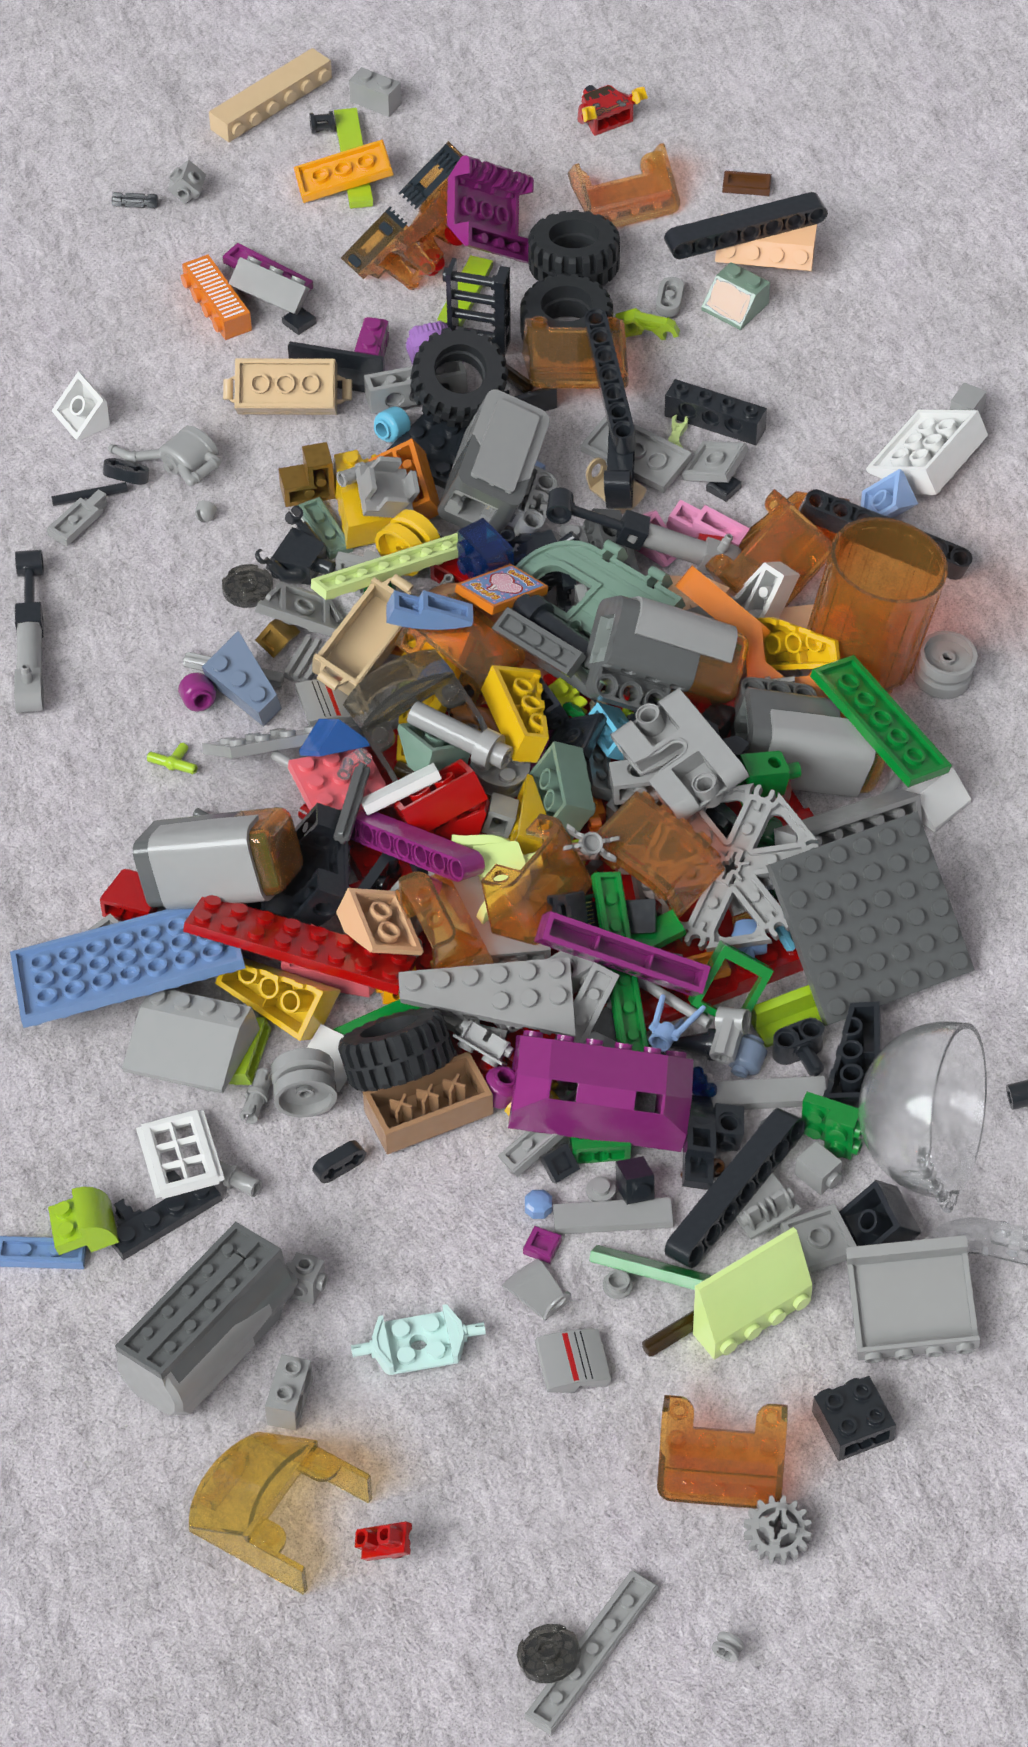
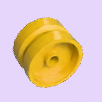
M404 509L377 533L375 543L382 557L439 539L440 535L433 524L422 514L414 510ZM420 571L408 573L405 576H414Z

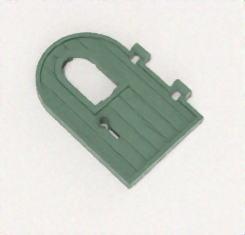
M609 539L605 541L602 550L582 541L567 540L550 543L531 552L516 565L517 568L537 580L545 576L546 573L559 571L569 574L570 577L590 588L582 600L567 613L553 605L555 609L554 615L577 633L583 631L585 636L580 635L588 641L590 639L587 638V635L591 636L598 606L604 598L619 595L628 598L641 596L681 609L686 606L682 597L668 589L673 584L669 574L655 566L649 568L647 576L623 563L628 558L626 550Z

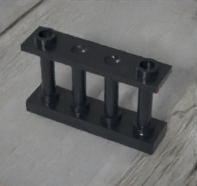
M452 258L449 267L444 268L442 277L443 282H446L447 326L451 331L456 330V326H459V318L491 323L495 327L494 332L476 329L478 330L477 334L480 336L486 334L491 337L490 341L492 344L497 343L501 348L499 355L503 354L505 356L511 341L510 267L500 266L497 275L488 277L458 272L457 258ZM458 282L491 287V290H494V294L492 296L458 290ZM458 300L491 305L495 312L491 314L458 308ZM464 327V330L470 331L471 328Z

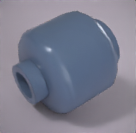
M748 1033L742 1036L735 1062L728 1064L732 1068L731 1072L734 1075L747 1078L748 1075H757L760 1072L768 1052L761 1038Z

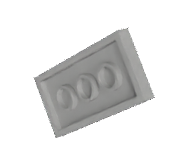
M606 415L580 446L581 452L593 458L600 457L607 464L609 427ZM634 424L636 432L634 478L665 493L692 460V452Z

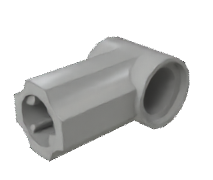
M719 1006L715 1016L716 1033L709 1053L711 1059L721 1064L735 1062L742 1035H746L750 1028L751 1014L748 1009Z

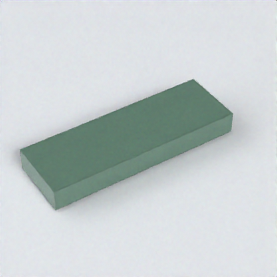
M320 497L297 505L303 510L302 519L309 524L317 536L325 543L327 556L330 560L336 558L338 552H353V548L346 549L344 533Z

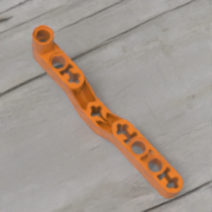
M691 566L675 587L715 620L736 626L738 630L737 638L745 645L747 677L765 679V677L770 676V679L784 678L783 675L766 662L764 640L771 631L700 571ZM811 672L808 676L795 677V683L807 684L813 687L818 697L829 698L810 677ZM840 711V717H841V718H846V717L843 715V713Z

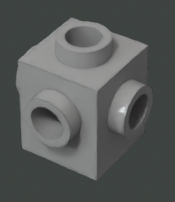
M188 160L170 174L169 179L171 180L168 190L186 204L192 198L197 199L201 195L206 174Z
M296 1252L292 1262L286 1263L289 1270L298 1280V1285L294 1288V1295L291 1298L314 1305L320 1291L324 1290L328 1280V1274L325 1273L324 1260L318 1259L313 1255Z

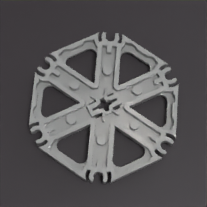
M753 783L735 786L723 794L721 803L732 801L743 803V807L727 839L706 814L707 808L705 807L681 824L674 819L668 810L666 811L640 865L642 877H652L650 882L642 883V888L647 899H656L662 904V914L671 910L664 901L667 893L704 887L689 921H680L685 928L686 936L679 938V940L683 942L685 937L687 946H690L693 939L699 938L701 939L698 944L699 950L703 951L706 949L707 952H714L720 940L735 948L772 943V940L766 935L769 932L773 939L778 940L779 936L775 931L778 926L785 927L789 932L781 906L759 879L770 877L766 865L819 847L815 836L780 793H778L776 798L775 791L771 789L767 797H761L762 786L757 785L755 787ZM773 816H781L798 836L796 843L757 848L765 828ZM677 830L683 831L702 854V856L666 862H661L660 856L671 833ZM734 862L737 869L727 873L724 867L725 864L730 865ZM735 896L756 922L757 928L752 934L721 937L718 934V929Z

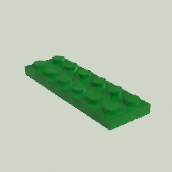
M854 655L812 670L810 677L843 715L849 719L908 788L949 773L952 764Z

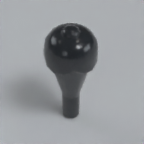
M709 1028L707 1032L679 1037L670 1048L683 1049L705 1056L709 1061H716L711 1059L709 1055L716 1028Z

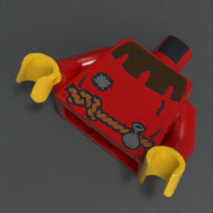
M588 85L583 90L582 104L578 107V122L580 124L587 123L594 136L633 122V105L640 103L641 100L648 99L645 87L635 88L631 91L632 94L628 95L616 90L611 85L596 89L593 85Z

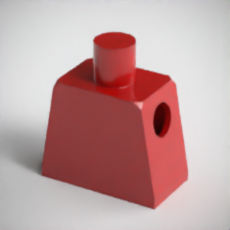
M129 869L121 870L100 898L102 916L106 917L111 914L118 921L155 913L158 907L152 908L147 904L138 872Z

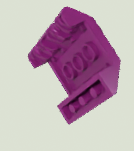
M463 155L448 177L447 226L464 246L529 264L528 238L519 236V196L534 193L533 177L526 173L513 172L512 169L487 161L481 162L480 159Z

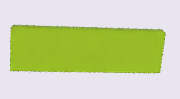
M809 985L756 1004L751 1012V1024L759 1037L764 1041L765 1047L773 1046L774 1033L780 1028L806 1018H816L822 1022Z

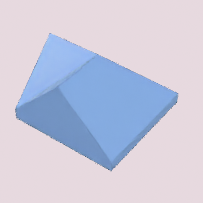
M898 469L863 490L860 506L893 518L916 506L918 502L904 472Z

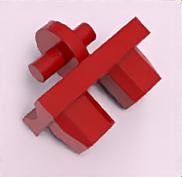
M405 1521L357 1529L355 1532V1548L362 1550L361 1559L365 1561L385 1558L397 1559L410 1555L411 1542L409 1534L412 1530V1523Z

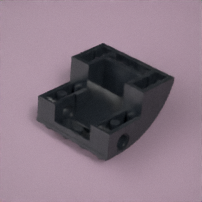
M317 803L292 832L262 822L255 832L265 831L269 846L274 849L275 867L280 881L279 891L269 901L247 903L245 905L319 927L329 921L336 914L349 888V878L351 875V867L348 863L351 846L348 844V841L345 844H340L339 841L334 839L341 810ZM262 889L265 895L272 891L270 889Z

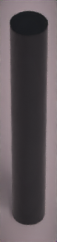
M123 482L51 496L52 504L57 506L76 502L79 498L89 499L98 489L106 493L107 496L128 492L127 484Z

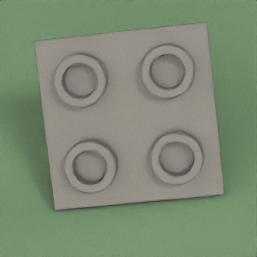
M772 1173L735 1220L752 1240L801 1212L802 1209L793 1199L795 1198L793 1191L789 1187L785 1189Z

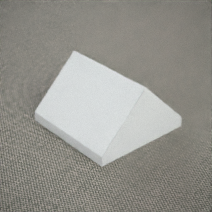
M78 371L52 409V412L73 437L81 441L110 427L107 401L83 373Z
M951 767L947 774L906 789V791L921 794L922 823L933 832L937 831L971 803V798L953 767Z

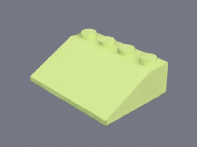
M794 1227L695 1286L693 1335L714 1360L721 1355H729L739 1344L746 1340L755 1339L762 1330L771 1325H778L787 1315L795 1310L800 1311L810 1303L812 1281L798 1232Z

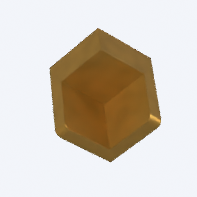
M274 619L255 641L275 658L292 639L298 636L300 630L294 624L289 625L281 620Z

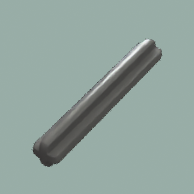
M360 763L354 768L336 826L334 839L339 841L340 844H345L346 841L350 840L370 775V768L365 766L364 763Z

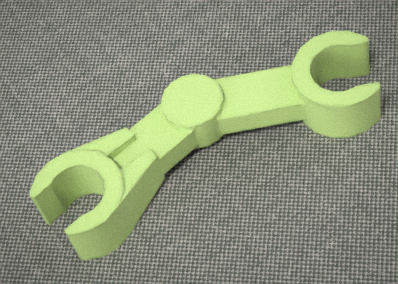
M674 415L671 425L672 433L668 441L682 447L679 439L688 428V418L685 416L683 423H677V415Z

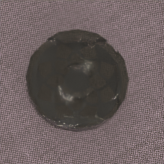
M254 564L236 566L229 570L228 575L222 579V592L225 599L232 605L241 608L256 607L260 600L263 601L267 594L273 590V578L269 571L266 569L262 570L258 568V565Z
M545 1624L536 1627L528 1632L529 1636L525 1640L522 1639L518 1645L516 1656L520 1669L528 1679L537 1683H554L563 1680L575 1670L580 1662L581 1648L577 1636L570 1630H567L566 1626L560 1624Z

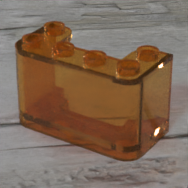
M635 791L596 832L602 839L620 836L618 841L603 844V848L607 852L617 857L616 862L604 859L601 855L600 857L613 870L615 868L620 869L621 867L650 888L658 899L667 900L670 905L669 910H673L676 916L680 918L725 870L719 860L721 855L711 846L713 841L703 831L695 832L693 826L686 819L674 817V813L666 805H657L655 799L646 791L642 793Z

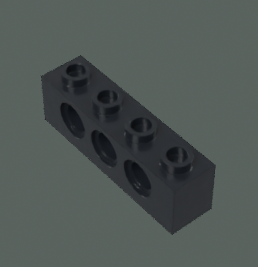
M675 379L665 394L664 416L672 419L674 415H677V421L684 422L686 416L690 425L756 446L766 430L767 408Z

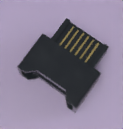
M583 890L566 891L547 896V903L552 907V912L598 927L595 923L592 900L594 894H585Z

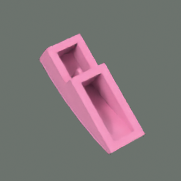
M682 500L677 503L669 515L666 524L670 530L697 539L699 533L724 537L726 534H731L733 536L731 544L738 547L750 529L706 505L700 510Z

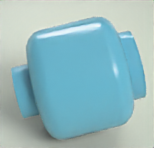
M397 406L380 412L374 419L376 435L388 443L395 442L411 428L408 414Z

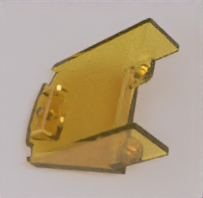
M256 1432L231 1446L208 1469L197 1487L191 1503L189 1532L304 1595L308 1590L305 1567L281 1554L286 1545V1533L280 1525L268 1518L301 1473L318 1482L328 1481L366 1503L372 1500L371 1476L318 1447L317 1440Z

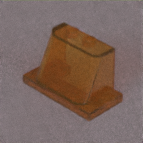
M419 871L398 878L399 890L395 891V897L407 919L415 915L417 916L432 946L433 960L430 961L432 969L494 964L452 880L438 874L429 876Z

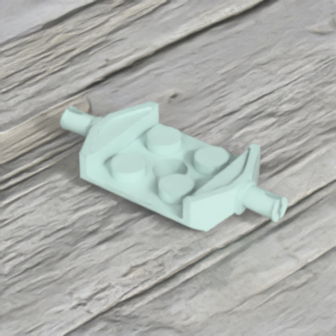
M447 1304L442 1305V1312L385 1322L382 1315L378 1316L372 1340L366 1343L351 1345L352 1357L371 1354L372 1358H376L383 1371L388 1375L457 1364L461 1359L464 1342H467V1337L486 1335L484 1322L465 1326ZM415 1341H423L427 1344L421 1350L411 1347V1344Z

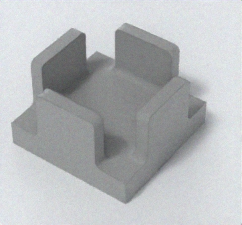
M379 456L372 466H358L355 472L363 516L394 518L404 509L413 510L412 502L420 492L416 471L410 470L407 474L406 469H398L402 464V460L397 457Z

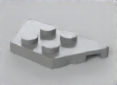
M282 581L276 585L274 590L267 594L263 601L260 600L255 609L257 613L281 620L286 624H294L306 628L310 632H318L330 637L343 621V617L335 609L331 599L325 600L316 592Z

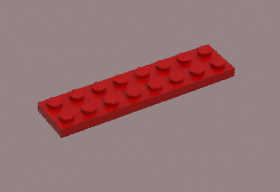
M215 895L201 897L184 922L183 932L395 995H399L398 972L412 971L417 957L407 954L372 953L347 934H339L326 930L323 927L302 923L296 919L278 916L269 911L254 909L242 903L222 902Z

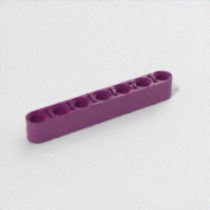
M365 810L358 811L350 837L352 841L455 882L481 875L485 870V862L482 855L474 849L378 812L367 815Z

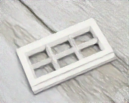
M193 1110L141 1124L142 1127L136 1128L156 1198L162 1197V1199L217 1185L220 1184L219 1181L225 1180L204 1110ZM191 1125L194 1135L178 1139L176 1129ZM170 1131L173 1141L157 1145L155 1135ZM197 1144L200 1154L184 1158L181 1148ZM176 1149L179 1160L163 1164L160 1153ZM203 1163L206 1173L190 1177L187 1167ZM182 1169L184 1179L169 1183L166 1172Z

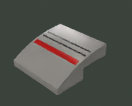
M319 680L295 683L296 693L309 726L315 725L318 719H339L345 721V724L354 722V719L347 712V705L352 698L339 689L334 691Z
M598 1329L568 1330L543 1335L535 1339L547 1392L575 1393L579 1386L607 1387L611 1382Z

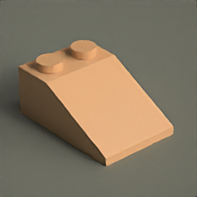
M347 889L336 911L346 934L372 953L422 955L423 949L399 891Z

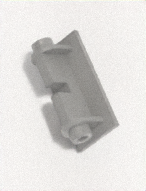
M464 1019L459 1027L463 1031L462 1034H453V1037L459 1040L457 1045L470 1053L474 1049L483 1054L482 1060L495 1068L498 1064L507 1066L508 1063L503 1061L504 1056L509 1058L512 1055L514 1048L510 1046L511 1043L494 1033L486 1042L483 1039L489 1030L472 1019L470 1021Z

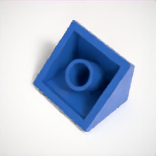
M318 719L301 746L299 753L300 756L320 757L369 746V741L339 719Z

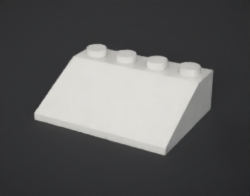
M917 410L868 465L866 470L868 473L883 479L901 469L913 493L929 496L937 495L955 475L957 470L968 460L970 455L980 446L988 436V433L978 410Z

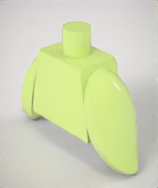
M494 834L452 835L451 841L478 851L484 859L485 870L478 876L486 900L479 908L476 916L483 925L494 916L518 903L530 886L529 871L542 868L539 852L523 855L517 841H510L503 836Z

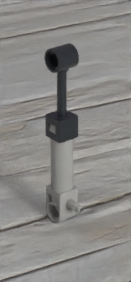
M554 488L549 492L546 516L549 521L555 524H565L570 521L573 515L617 530L616 544L640 551L641 547H645L696 564L698 571L723 580H734L741 574L743 553L738 546L731 544L733 540L731 534H726L721 541L711 537H707L706 541L652 524L650 523L649 516L628 509L621 520L576 506L573 493L566 488Z
M42 550L15 551L17 577H24V603L15 604V627L17 633V665L14 672L16 713L44 711V683L42 677L44 618L41 602H35V576L44 575Z

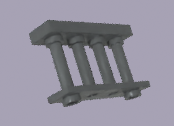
M507 607L492 629L519 646L520 649L517 654L555 678L563 679L593 701L594 699L586 691L588 673L580 666L586 659V656L578 649ZM599 682L600 691L604 686V684L601 682Z

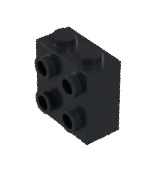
M870 1376L861 1379L853 1378L842 1386L834 1389H824L813 1396L812 1413L838 1461L894 1441L896 1424Z

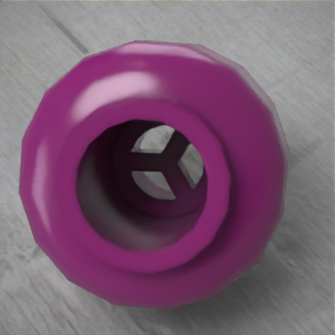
M199 672L190 673L180 681L178 693L184 705L191 711H204L214 703L216 690L205 674Z
M505 1066L493 1067L488 1071L484 1079L493 1094V1108L504 1109L512 1101L515 1071Z

